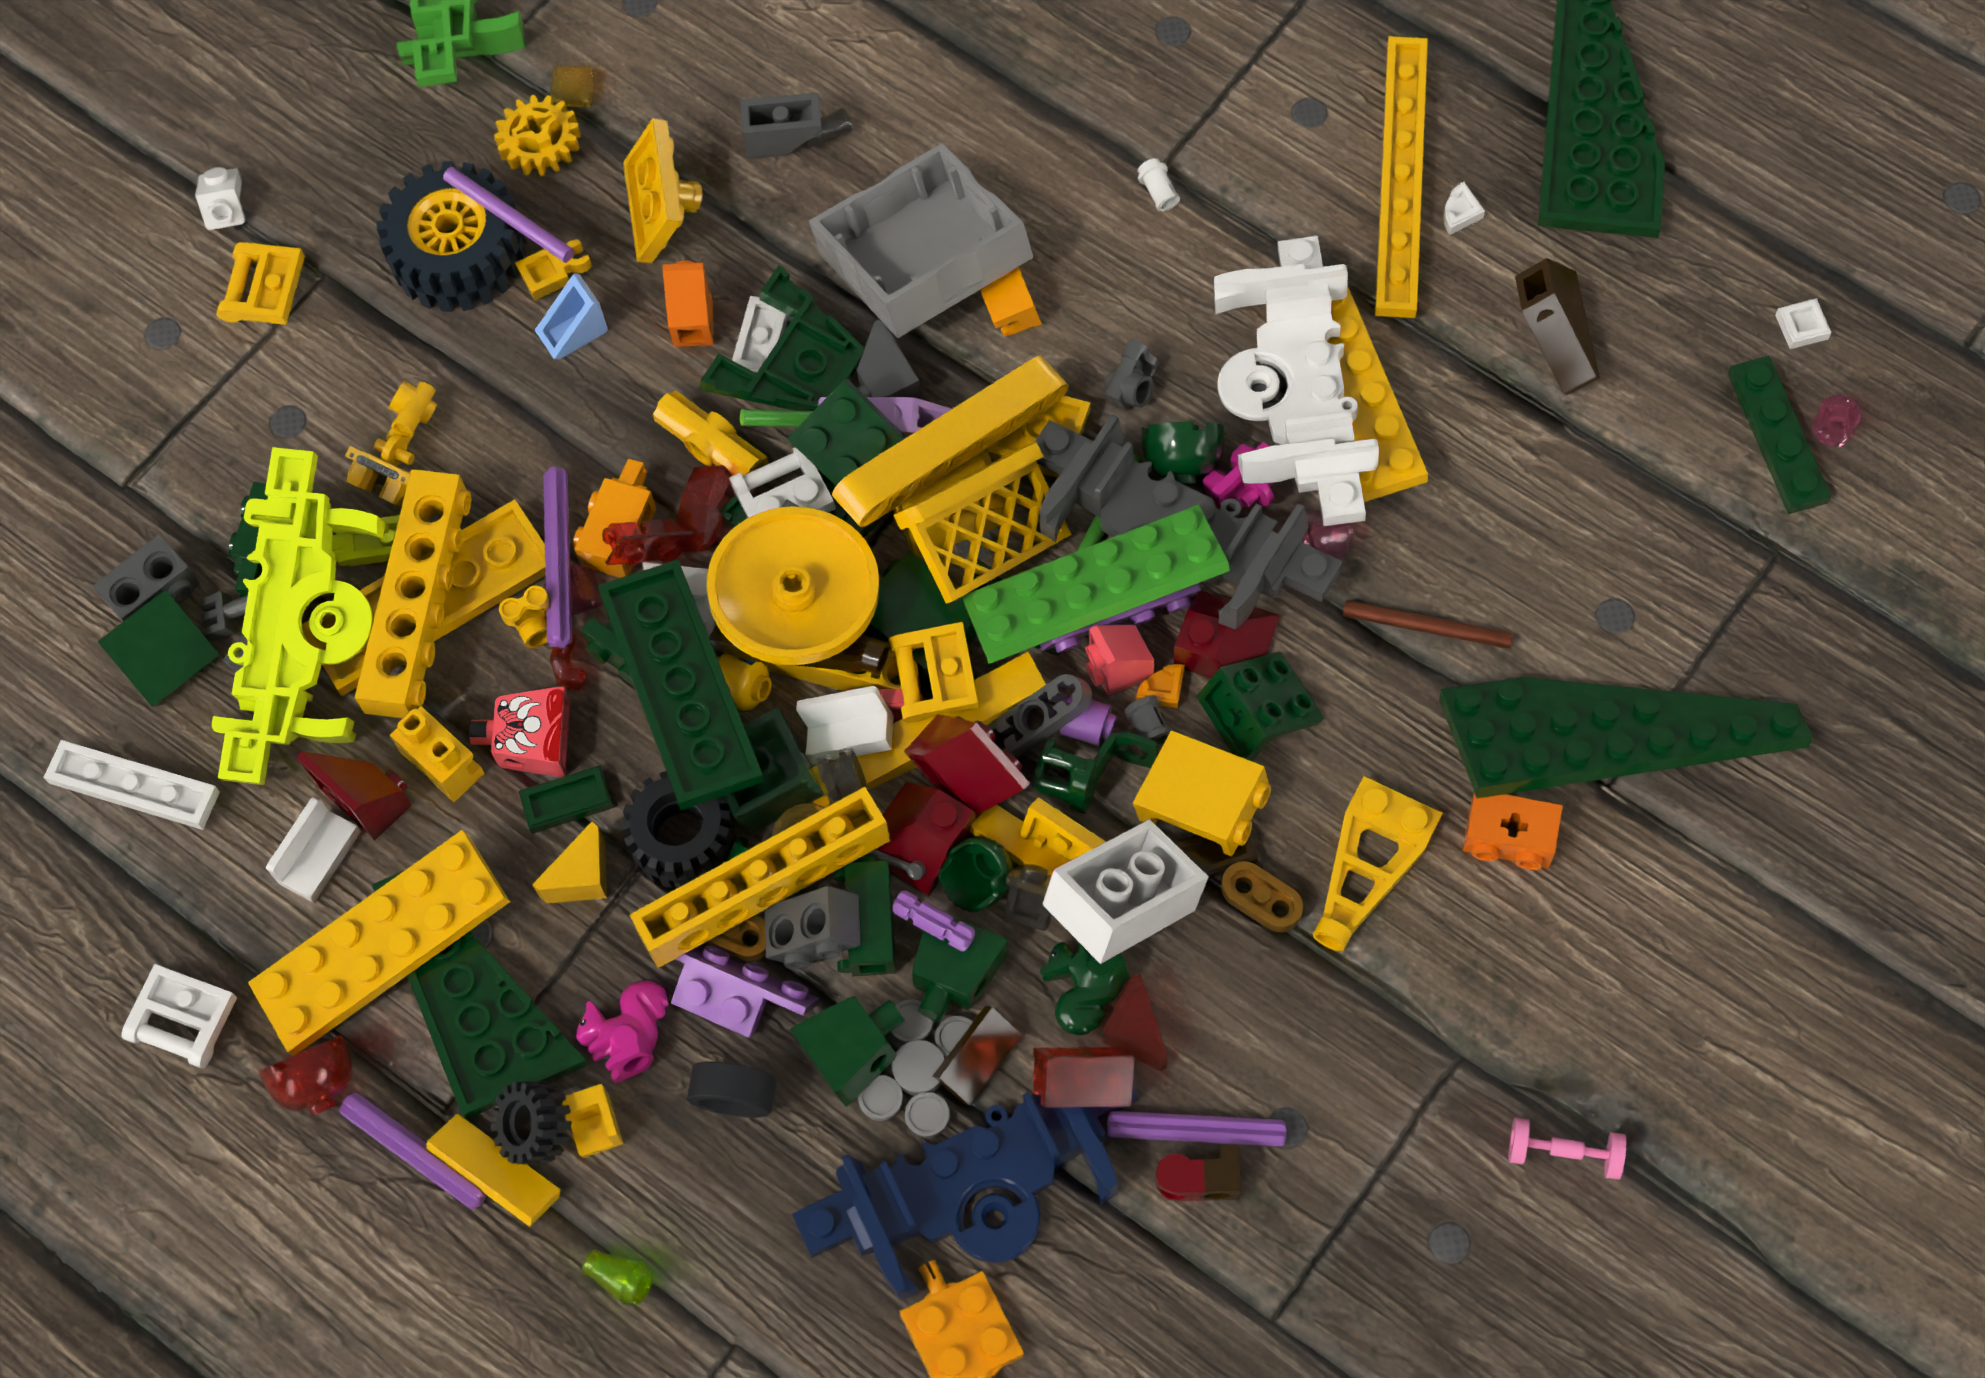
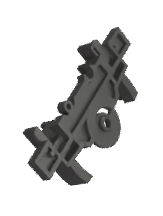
M1115 415L1109 417L1094 441L1051 420L1048 421L1035 440L1044 456L1036 460V462L1060 474L1048 491L1039 511L1041 533L1056 542L1060 528L1075 503L1101 518V530L1112 537L1199 504L1227 558L1230 571L1204 582L1212 584L1223 578L1239 584L1234 597L1219 611V624L1236 630L1251 614L1261 594L1276 598L1284 584L1322 602L1342 570V561L1301 542L1308 531V522L1305 507L1300 504L1296 505L1277 534L1272 530L1278 521L1263 515L1262 506L1255 504L1248 517L1240 518L1241 505L1237 500H1224L1219 510L1215 507L1212 498L1175 481L1171 471L1161 481L1150 479L1148 476L1152 473V462L1138 463L1133 461V444L1126 442L1124 447H1122L1124 436L1119 417Z

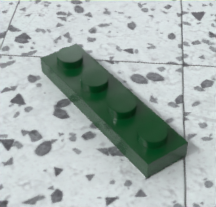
M1770 356L1730 366L1728 376L1787 513L1792 514L1827 504L1831 495Z

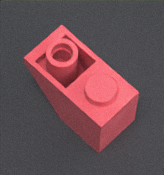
M1096 625L1089 628V645L1085 647L1090 662L1086 663V669L1093 684L1096 687L1102 685L1108 697L1132 687L1154 674V659L1135 625Z

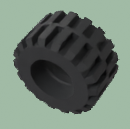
M664 771L659 773L660 780L653 782L652 778L649 777L643 781L645 789L642 792L636 788L632 792L630 797L633 805L625 804L623 810L626 821H622V832L625 836L624 840L639 870H644L647 878L653 882L659 878L663 886L672 888L674 882H678L681 887L720 866L721 860L727 862L731 849L730 846L736 841L734 831L736 826L725 796L680 810L667 773ZM690 813L703 819L699 833L685 844L670 846L656 840L657 832L662 823L673 815Z

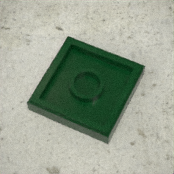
M166 589L97 641L151 707L220 655Z

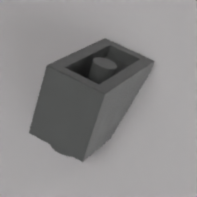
M819 93L740 100L742 134L747 159L787 155L822 131Z
M880 319L874 321L857 369L859 387L857 389L865 397H914L922 400L919 379L886 325Z

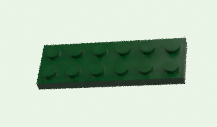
M677 559L598 585L600 598L680 810L764 782L763 774L679 560Z

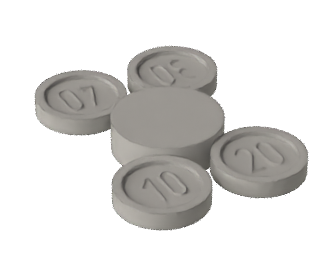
M909 999L895 1006L905 1021L891 1031L898 1041L904 1043L896 1052L897 1056L892 1062L894 1079L889 1076L879 1075L858 1096V1102L862 1112L868 1118L876 1121H885L893 1118L900 1111L903 1104L902 1091L914 1096L908 1102L905 1109V1120L908 1128L919 1137L932 1138L940 1135L946 1129L950 1120L949 1107L946 1101L938 1094L933 1093L942 1085L933 1075L945 1060L944 1057L946 1058L973 1022L963 1016H952L945 1019L936 1030L935 1046L928 1041H924L933 1029V1020L924 1017L918 1012L921 1001Z

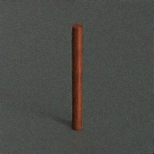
M1349 600L1345 601L1343 617L1510 649L1513 637L1512 632Z

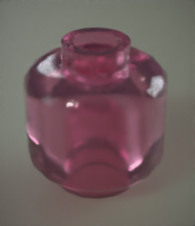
M1321 509L1305 512L1308 531L1301 542L1338 560L1343 558L1348 552L1350 542L1353 540L1352 524L1323 526Z

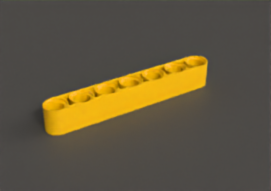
M1041 355L1036 356L848 474L834 488L832 496L860 527H865L1051 408L1065 395L1069 385Z

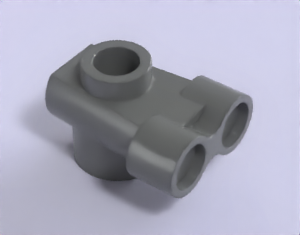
M1130 339L1121 354L1122 360L1117 370H1111L1104 382L1106 390L1104 396L1113 406L1127 411L1131 405L1142 408L1148 404L1154 391L1152 376L1160 364V361L1149 353V348L1138 340Z

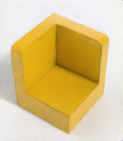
M602 1084L566 1095L562 1105H569L571 1113L566 1114L565 1118L567 1121H572L571 1130L578 1154L582 1158L623 1145L609 1094Z

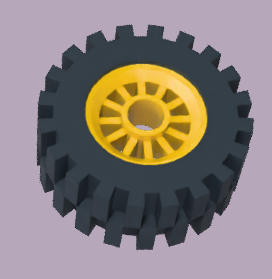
M453 161L442 162V170L434 172L432 165L429 164L421 167L424 176L416 179L412 173H409L402 178L406 186L403 190L394 186L389 191L388 195L392 205L382 202L379 213L383 221H377V232L380 237L378 241L399 287H403L405 294L412 300L418 296L421 305L432 309L434 302L437 301L441 311L452 312L453 303H460L463 311L474 309L472 301L481 298L484 305L494 301L491 295L494 289H498L502 294L510 288L507 280L508 275L515 279L518 278L520 273L515 263L526 258L527 251L524 243H527L526 236L443 179V175L449 167L455 168ZM463 162L461 170L458 171L517 210L511 193H508L506 185L500 178L495 181L492 172L485 168H482L480 173L477 174L474 164ZM455 229L453 232L446 233L449 230Z

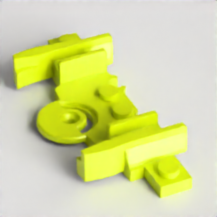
M272 447L265 495L268 496V499H250L246 503L245 521L253 527H259L256 549L247 556V559L252 563H260L262 565V573L255 580H243V583L249 589L242 633L248 642L247 645L241 642L232 644L228 650V656L231 661L243 666L235 672L232 695L238 699L240 710L252 711L254 715L253 721L217 716L212 718V729L217 733L225 734L218 779L223 781L265 785L271 743L290 745V742H293L298 737L325 743L355 742L357 735L352 731L355 721L348 717L328 720L303 718L306 703L312 702L313 695L304 690L317 684L322 664L343 663L359 654L369 641L374 621L371 605L364 594L346 582L335 580L336 560L335 553L332 551L333 532L355 535L369 534L384 540V534H388L389 525L371 513L345 508L331 509L330 498L327 495L312 493L318 455L313 451ZM335 593L334 601L319 604L311 613L309 620L312 634L318 640L327 643L326 650L324 651L312 646L306 640L302 631V617L306 607L312 600L323 594ZM327 614H334L336 617L334 626L324 628L322 625L323 617ZM243 651L242 657L239 658V653Z

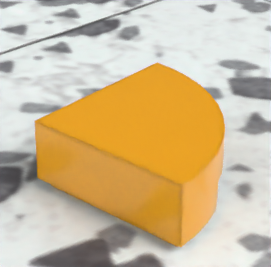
M1167 665L1162 670L1149 676L1140 684L1136 700L1154 695L1158 697L1161 707L1178 709L1185 665Z

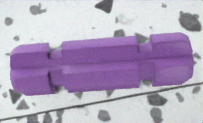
M902 891L897 896L893 904L894 914L905 920L911 918L915 926L942 941L947 938L950 941L949 945L960 951H966L975 936L973 927L962 921L955 923V917L926 901L920 903L918 901L919 897L908 891Z

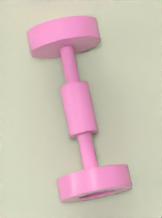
M1514 1118L1509 1144V1163L1523 1165L1527 1147L1550 1150V1155L1582 1160L1583 1156L1605 1159V1178L1621 1179L1626 1154L1625 1134L1611 1132L1606 1150L1585 1147V1143L1582 1141L1552 1137L1551 1141L1529 1138V1119Z

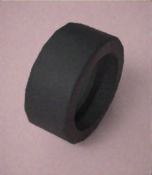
M699 1062L692 1067L687 1100L698 1108L715 1113L740 1117H765L772 1111L777 1080L772 1074L749 1066L726 1062Z

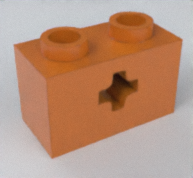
M1474 792L1470 804L1462 851L1472 853L1474 858L1482 861H1496L1498 858L1514 861L1518 867L1527 870H1539L1542 867L1549 868L1555 855L1563 805L1507 794L1477 798ZM1507 828L1515 829L1516 837L1508 836Z

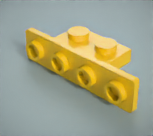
M1039 797L1029 806L1024 822L999 805H995L984 811L970 828V832L976 837L984 836L996 840L1003 845L1012 861L1048 885L1056 868L1106 843L1095 833L1084 828Z

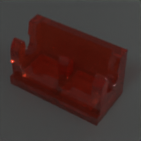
M1049 1047L1033 1049L1034 1095H1041L1042 1106H1131L1134 1056L1120 1047Z

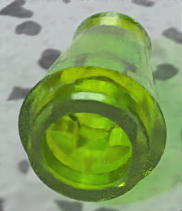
M597 1249L592 1250L588 1254L582 1268L584 1275L592 1278L623 1305L628 1303L640 1304L648 1295L654 1278L653 1272L647 1269L645 1262L606 1254Z

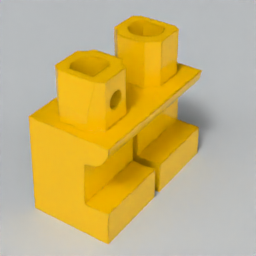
M422 706L418 709H412L398 722V728L390 734L399 752L453 802L457 801L485 774L481 766L473 760V753Z

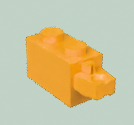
M628 459L619 479L604 478L600 490L592 493L588 504L589 516L584 527L580 526L577 529L573 539V549L576 552L581 567L618 578L630 575L656 512L651 491L643 486L647 476L644 463Z

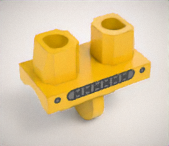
M394 434L388 441L378 438L374 443V449L381 452V458L350 445L345 457L353 460L346 482L371 492L379 473L387 476V480L379 497L402 507L410 472L398 467L401 462L411 465L415 458L414 454L407 451V439L399 434Z

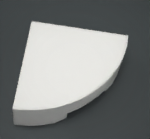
M1465 182L1460 183L1452 190L1445 205L1444 225L1449 235L1484 218L1485 210Z

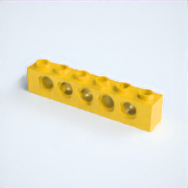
M411 469L354 697L364 714L403 719L412 709H417V706H422L426 695V683L423 681L426 667L433 665L435 658L433 638L436 628L440 629L444 620L442 600L445 590L449 591L453 583V567L451 566L453 554L458 553L461 549L462 530L460 525L463 515L467 516L471 507V493L466 490L458 474ZM442 515L438 521L428 523L431 517ZM434 552L428 559L418 560L422 554ZM424 589V592L419 597L409 598L412 592ZM416 627L410 635L399 637L404 629ZM397 666H406L402 673L395 676L390 675L391 671Z
M863 787L629 915L655 965L659 968L890 841L887 822L866 787Z

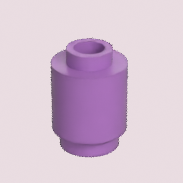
M1072 695L1063 701L1071 704L1073 702ZM1091 700L1088 709L1059 729L1060 735L1100 746L1103 739H1107L1110 734L1114 733L1117 716L1111 714L1112 705Z

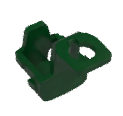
M1129 732L1112 733L1107 737L1092 760L1056 749V740L1049 738L1034 771V789L1042 794L1068 803L1073 811L1086 814L1095 794V785L1114 754L1128 763L1151 768L1158 756V743ZM1126 745L1139 746L1146 751L1147 755L1135 754L1128 750ZM1051 764L1068 769L1070 771V781L1048 775Z

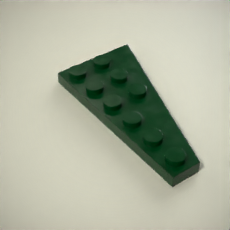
M403 871L371 884L374 892ZM470 931L407 975L461 1115L466 1120L498 1106L495 1102L497 1096L504 1095L502 1089L505 1086L511 1085V1083L548 1081L550 1083L589 1065L580 1052L574 1048L561 1031L545 1016Z

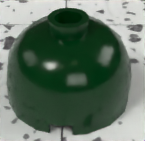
M1193 421L1152 424L1149 425V429L1142 427L1141 440L1144 458L1146 462H1152V470L1159 476L1166 477L1168 472L1171 471L1175 481L1185 486L1196 485V477L1213 471L1223 456L1224 425L1206 422V429L1199 430V426L1193 425Z

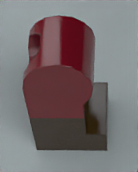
M1239 1145L1220 1146L1219 1159L1190 1160L1186 1156L1176 1153L1165 1156L1160 1160L1156 1169L1155 1183L1157 1190L1161 1196L1172 1201L1240 1200Z

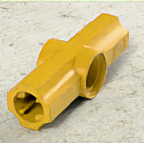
M676 390L672 393H666L659 400L657 408L653 413L655 422L683 441L687 450L704 465L711 466L714 464L729 476L741 473L743 476L769 464L767 456L739 437L734 427L720 414L713 411L709 414Z

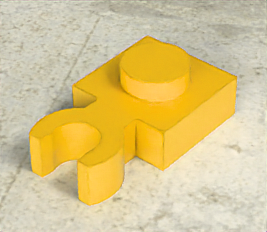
M579 239L566 243L574 249L572 258L566 263L545 249L515 263L534 301L565 287L569 281L567 274L571 272L577 274L584 273L592 267L588 255L579 259L573 258L576 254L583 252Z

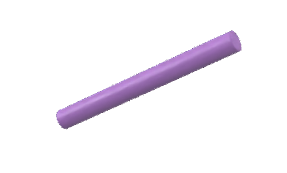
M449 167L445 171L443 179L485 209L564 263L572 258L574 249L454 167Z

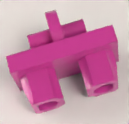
M1262 442L1254 449L1242 443L1232 452L1230 461L1233 470L1226 475L1220 470H1213L1203 479L1206 493L1215 501L1217 509L1220 510L1221 503L1226 499L1237 500L1241 505V509L1244 506L1249 508L1255 501L1262 506H1268L1273 502L1275 498L1270 487L1276 482L1243 483L1238 463V455L1266 448L1269 445Z

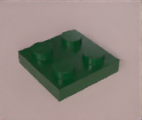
M845 378L796 428L787 440L837 486L848 474L902 441L906 435Z

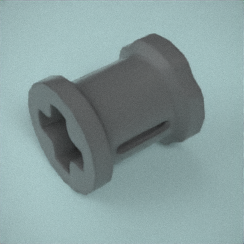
M1154 695L1146 696L1128 705L1124 710V715L1127 721L1133 722L1139 736L1156 741L1159 749L1164 745L1170 731L1174 730L1166 725L1160 713L1158 697Z

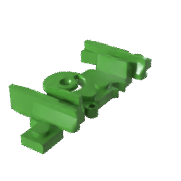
M410 0L411 16L418 39L396 42L397 50L403 64H415V77L419 87L457 82L456 58L504 54L526 47L520 12L517 11L502 17L479 20L474 4L479 0Z

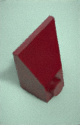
M1200 591L1188 608L1174 646L1173 664L1185 665L1184 670L1212 678L1220 667L1267 655L1280 615L1255 607L1242 625L1235 630L1218 623L1219 611L1230 599Z
M301 751L296 756V759L315 785L374 841L412 805L403 792L408 786L391 769L384 774L373 763Z
M905 782L882 814L887 822L890 841L876 850L908 863H913L914 861L922 862L926 867V873L918 880L911 879L905 870L890 864L889 867L892 875L929 897L939 884V871L947 860L951 849L972 837L973 834L970 832V828L976 820L975 811L940 789Z

